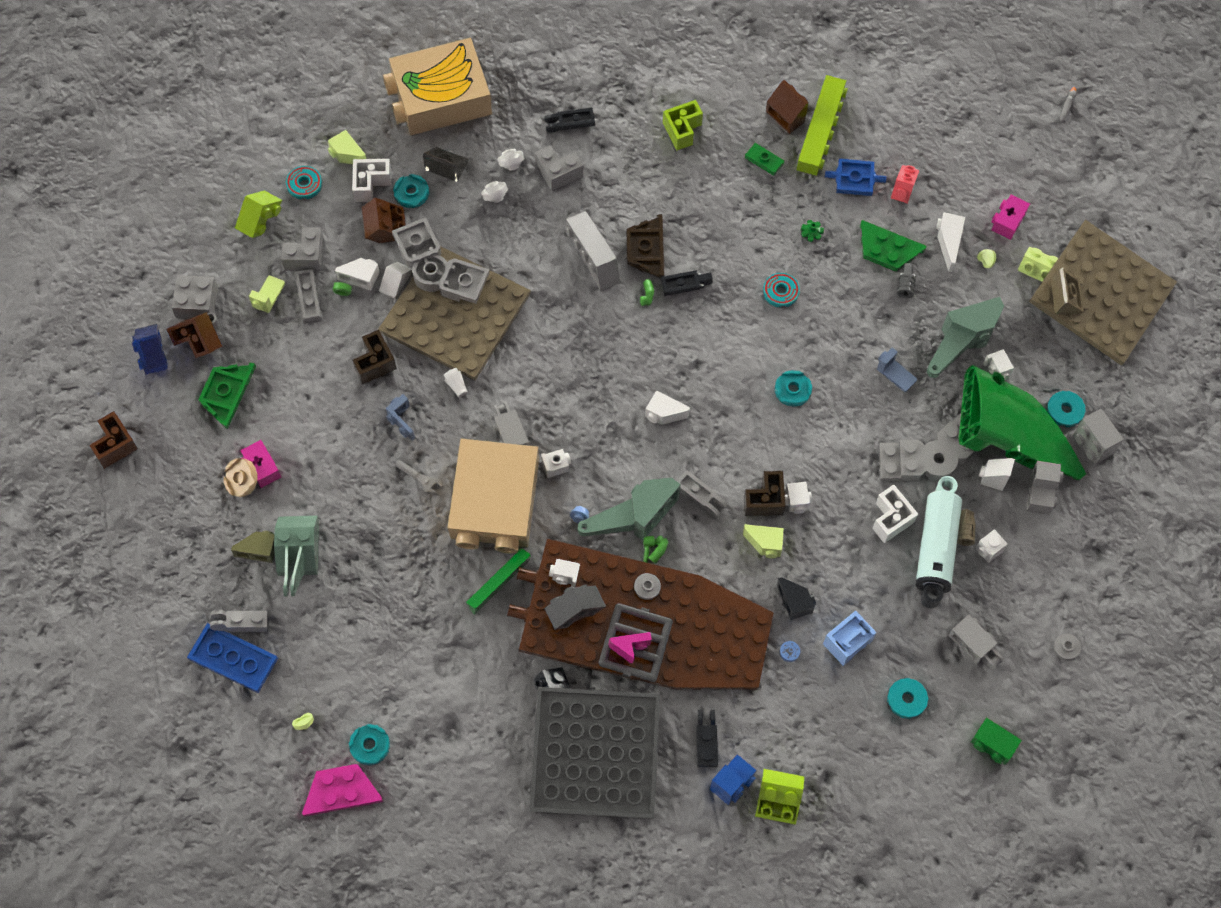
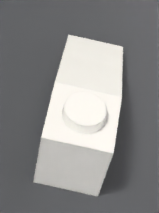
M944 212L942 219L938 218L936 229L939 230L937 237L948 272H952L957 258L965 217Z

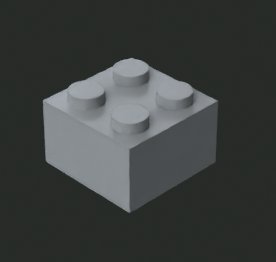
M177 275L172 302V310L175 317L178 319H189L205 312L214 313L218 291L215 278Z
M1102 409L1083 418L1073 434L1076 442L1084 448L1087 457L1095 465L1114 455L1124 440Z

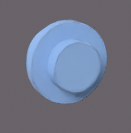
M576 506L571 511L570 517L574 522L579 523L589 518V511L582 506Z

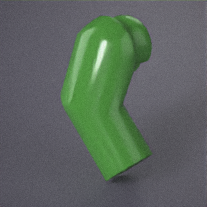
M662 535L655 539V544L658 546L648 557L655 564L664 555L668 546L667 538H664Z

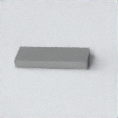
M313 269L295 272L303 323L322 320Z

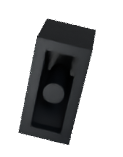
M783 577L778 578L776 585L790 620L813 613L816 605L813 594H810L808 589Z

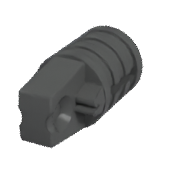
M905 263L904 273H900L897 291L900 297L911 298L914 296L916 274H913V264Z

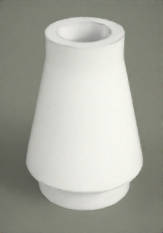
M454 368L444 374V381L458 397L468 393L461 371Z

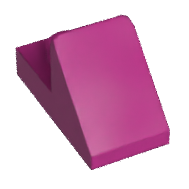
M651 633L612 637L608 643L609 648L630 663H633V648L642 650L650 646L652 640Z

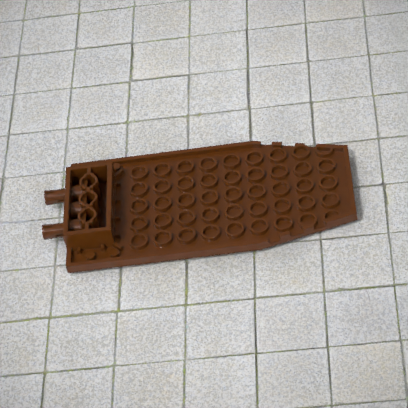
M551 539L546 540L540 568L537 572L519 567L516 580L534 583L535 588L530 607L524 608L512 604L509 605L507 616L522 619L526 622L518 652L625 677L622 676L623 673L599 666V659L615 605L620 603L637 609L647 608L650 609L649 612L673 620L657 680L651 682L634 676H630L629 679L675 690H758L774 614L772 611L700 575ZM556 559L579 563L575 588L582 585L596 586L606 605L605 608L594 616L580 618L569 627L554 629L545 610V607L551 604L550 601L553 598L562 596L564 590L572 585L569 583L567 585L558 584L555 580H552L553 577L549 576L550 567L555 565ZM644 573L655 575L661 583L659 594L650 600L640 598L634 590L635 580ZM622 612L619 619L620 624L661 635L664 626L663 624ZM616 631L614 637L626 636L629 634ZM651 641L650 646L642 650L656 654L659 643ZM612 649L608 657L609 661L651 673L653 666L652 661L635 656L633 663H630Z

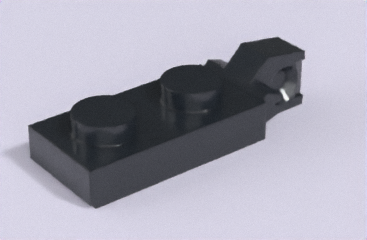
M694 270L661 277V284L664 296L705 288L706 285L713 284L711 272L701 274V272Z

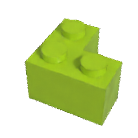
M696 100L663 111V125L676 151L692 146L694 138L692 129L702 126L703 112Z
M265 190L246 195L235 229L251 238L261 236L266 230L267 219L276 217L280 213L282 200Z

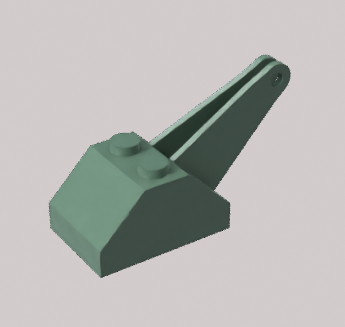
M1000 297L947 313L942 326L945 337L928 366L927 374L929 377H938L967 349H979L987 345L1004 308Z
M673 478L644 480L640 485L637 484L633 488L631 499L578 523V533L586 537L634 531V535L644 541V538L652 532L679 500L681 484Z
M318 515L278 517L274 534L276 572L278 576H285L283 585L284 597H288L290 575H292L291 596H295L303 575H318Z

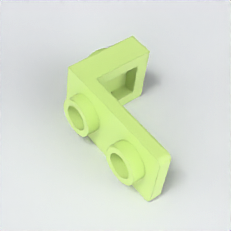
M269 275L259 293L251 291L249 298L252 307L269 313L285 282Z

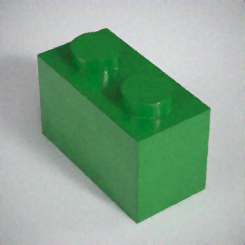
M986 717L971 743L974 744V748L978 751L991 755L995 762L1006 765L1022 740Z

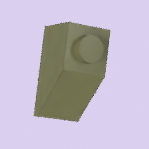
M270 531L254 532L232 546L231 551L234 557L273 563L275 556L274 533Z

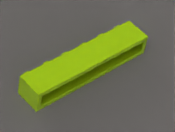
M826 75L799 156L797 171L817 176L819 169L823 170L825 163L823 156L828 154L830 147L827 143L828 140L832 141L834 135L832 127L837 126L839 116L836 115L837 112L841 113L844 103L841 102V99L846 98L848 88L845 87L846 80Z

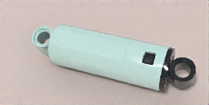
M951 476L942 477L936 486L935 492L927 496L916 587L923 591L921 603L929 609L936 608L941 602L944 593L951 591L962 499L959 495L955 494L958 485L957 481ZM943 486L948 487L950 491L944 490ZM928 593L934 594L936 599L930 598Z

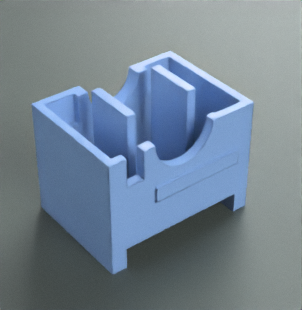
M854 611L826 635L823 645L844 666L861 649H864L867 644L873 641L876 631L857 611Z

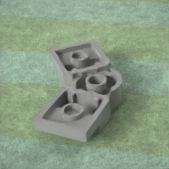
M426 217L392 231V235L407 268L412 269L414 282L420 289L429 292L439 290L443 297L460 302V299L477 304L490 274L489 269L455 258L447 262L441 256L440 245Z
M961 413L938 432L935 441H931L926 445L919 440L879 443L880 481H919L925 475L929 480L939 482L944 476H952L958 464H965L976 453L959 445ZM934 459H939L942 463H937Z

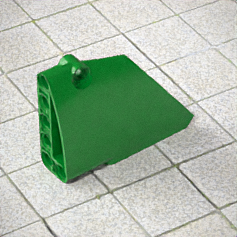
M971 365L966 370L959 445L975 452L981 451L989 445H994L1005 450L1007 458L1015 459V462L1032 470L1037 461L1061 464V472L1076 480H1080L1086 475L1081 462L1063 432L1034 396L1006 382L1002 374L998 372L991 374L974 365Z

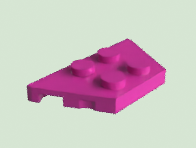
M353 764L316 771L302 814L306 817L380 803L383 800L359 765Z

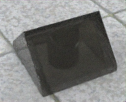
M438 147L423 154L425 170L458 182L469 160Z

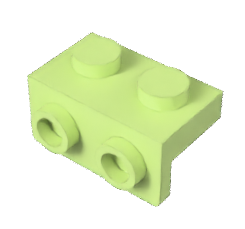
M1029 247L1020 263L1018 271L1042 282L1058 258L1044 254L1037 248Z

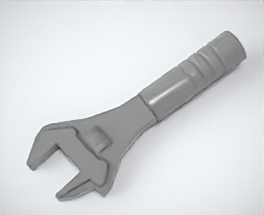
M401 460L396 462L395 466L420 482L426 494L428 492L436 494L431 489L435 484L441 488L443 487L439 478L422 475Z

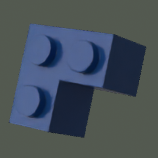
M737 754L728 766L725 764L712 779L710 790L728 806L732 801L736 803L743 795L744 787L747 786L749 788L756 780L754 777L756 769Z

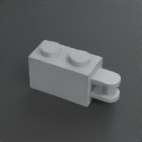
M503 402V405L498 407L495 405L494 410L497 416L494 417L495 424L492 427L495 435L500 436L501 440L499 443L529 446V441L516 410L510 411L507 402Z
M967 615L951 630L949 637L976 664L982 660L990 669L994 670L998 663L1004 661L1003 657L994 649L997 645L995 637L990 632H986L976 618Z

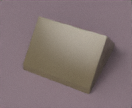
M1064 268L1059 269L1050 279L1055 314L1084 313L1079 278Z

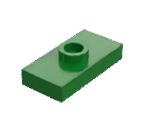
M754 143L745 154V159L775 176L785 161L757 143Z

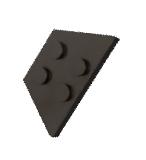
M658 214L657 218L650 221L645 220L639 225L627 228V264L661 278L664 276L663 216Z

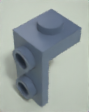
M891 348L888 352L884 351L878 358L877 370L903 392H907L917 382V378L895 361L898 352L894 348Z
M402 394L400 397L394 398L390 405L386 407V418L392 425L396 424L399 427L400 433L405 438L409 437L413 441L415 439L414 431L399 417L410 407L408 398Z

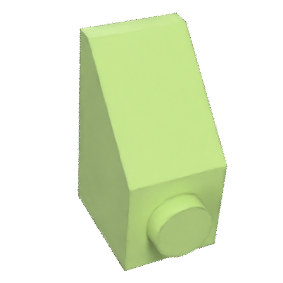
M346 130L328 140V152L332 158L336 157L340 163L353 164L354 159H366L365 153Z
M744 525L743 536L760 555H765L767 558L781 556L784 528Z

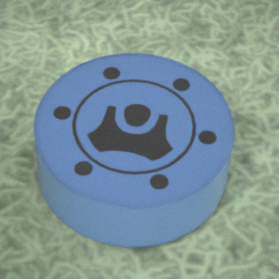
M793 641L783 643L780 648L781 658L786 662L797 660L800 655L798 644Z

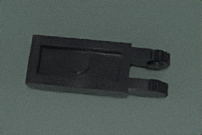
M592 107L561 111L545 115L544 121L550 123L546 126V131L549 133L595 126Z
M698 710V725L696 726L697 767H718L715 710H710V725H703V712Z

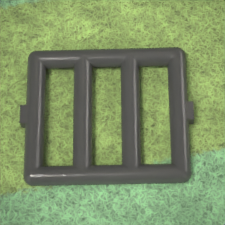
M617 603L600 655L599 666L623 673L622 676L628 678L634 676L655 682L658 678L673 620L649 612L650 609L647 608L637 609ZM621 612L664 625L661 635L651 633V641L659 643L656 654L633 648L635 657L653 662L651 673L608 660L611 650L608 643L610 638L615 636L616 631L629 635L648 632L620 624Z

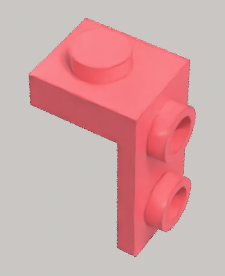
M902 165L891 199L908 204L919 170L913 166Z

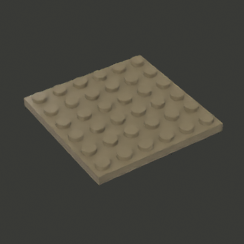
M1085 219L1029 302L1115 362L1123 365L1177 281ZM1064 268L1079 278L1084 313L1055 314L1050 279L1059 269Z
M440 246L441 256L447 262L455 258L480 266ZM490 271L477 304L463 299H460V302L443 297L439 290L433 292L424 291L415 284L414 278H412L379 327V331L381 334L451 369L457 368L458 371H461V374L476 381L528 299L531 290Z

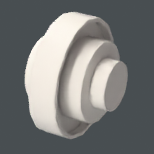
M509 149L504 151L497 160L499 166L511 171L518 169L525 158L522 151Z
M493 181L485 186L481 195L485 201L498 203L504 199L503 197L508 188L505 182Z

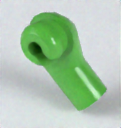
M647 279L643 282L645 296L640 297V304L642 306L652 304L655 292L652 281Z

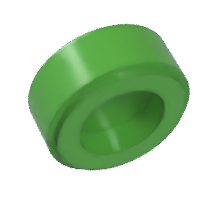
M342 282L334 283V293L342 296H349L351 294L352 287Z

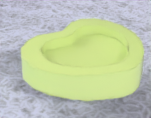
M982 250L979 252L977 259L983 263L985 268H991L995 264L996 253L993 250Z
M306 713L300 718L295 719L292 725L296 730L308 729L313 723L314 718L311 713Z

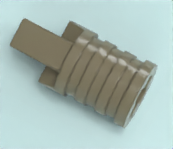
M969 509L961 510L957 543L963 546L975 544L976 524L974 512Z

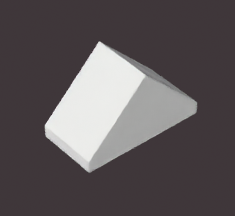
M399 262L387 266L379 292L396 299L412 274V269Z

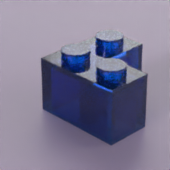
M153 324L135 329V334L132 336V346L134 352L139 354L140 358L137 361L140 370L144 369L145 375L168 369V362L162 347V338L158 325Z

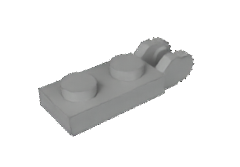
M688 470L677 480L681 484L680 491L713 516L718 517L720 512L710 504L712 500L721 508L725 509L727 503L717 495V492Z
M216 610L210 613L211 619L216 620L210 622V629L215 631H267V611L225 612L223 610Z

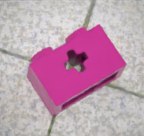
M1010 194L1007 200L1004 199L999 207L1000 213H995L991 221L994 223L992 231L1011 240L1026 215L1030 203Z
M262 440L240 450L243 455L240 459H247L255 466L257 482L260 488L282 478Z

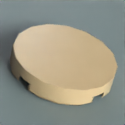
M239 458L230 461L225 468V488L233 496L246 497L255 489L257 483L256 468L247 459Z

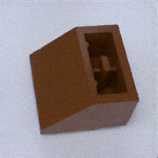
M783 80L768 99L766 112L790 134L805 123L809 102L795 90L793 85Z
M376 197L362 207L365 239L377 243L394 242L395 239L392 231L406 226L404 207Z

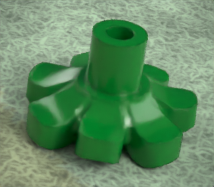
M808 220L807 225L803 224L801 226V235L804 238L808 236L809 242H813L814 238L820 240V234L824 233V228L820 227V222Z

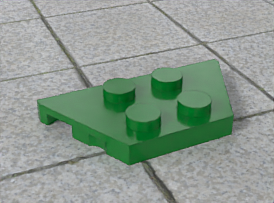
M864 220L861 221L863 259L897 272L903 268L905 263H910L917 255L924 253L926 250V245Z
M249 363V365L238 366L236 364L229 365L228 367H213L198 399L199 403L226 429L229 428L256 368L255 363Z

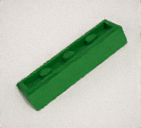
M521 548L466 602L474 615L519 572V567L523 568L530 561V553Z

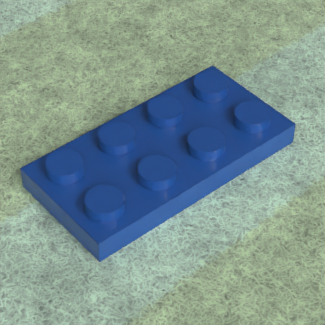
M209 623L206 624L187 656L188 660L256 693H259L278 660L276 655L226 631L210 629Z

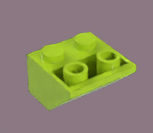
M763 769L755 817L796 825L804 789V776Z

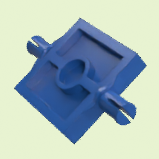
M839 159L836 171L825 170V178H834L837 183L836 193L872 196L875 182L886 183L887 176L876 175L874 170L875 162Z

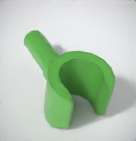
M646 536L644 538L643 562L648 563L649 547L655 546L654 536Z

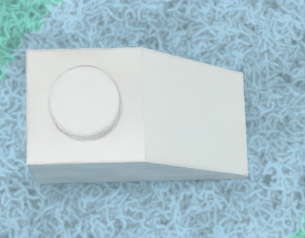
M362 258L337 267L335 270L337 280L370 291L380 273L378 264L375 261Z
M656 391L646 407L645 417L652 423L663 425L687 419L690 407Z
M1015 459L988 460L986 466L982 465L979 477H982L980 484L1003 491L1011 475Z

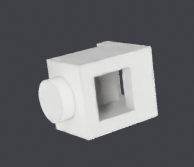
M1004 349L987 355L983 363L985 367L988 366L991 374L998 372L1002 374L1005 380L1010 377L1014 369Z
M563 449L548 454H541V463L547 478L569 472L571 459L568 453L564 454Z
M556 559L555 565L550 567L549 576L553 577L552 580H555L558 584L567 585L569 583L572 584L571 586H575L580 564Z

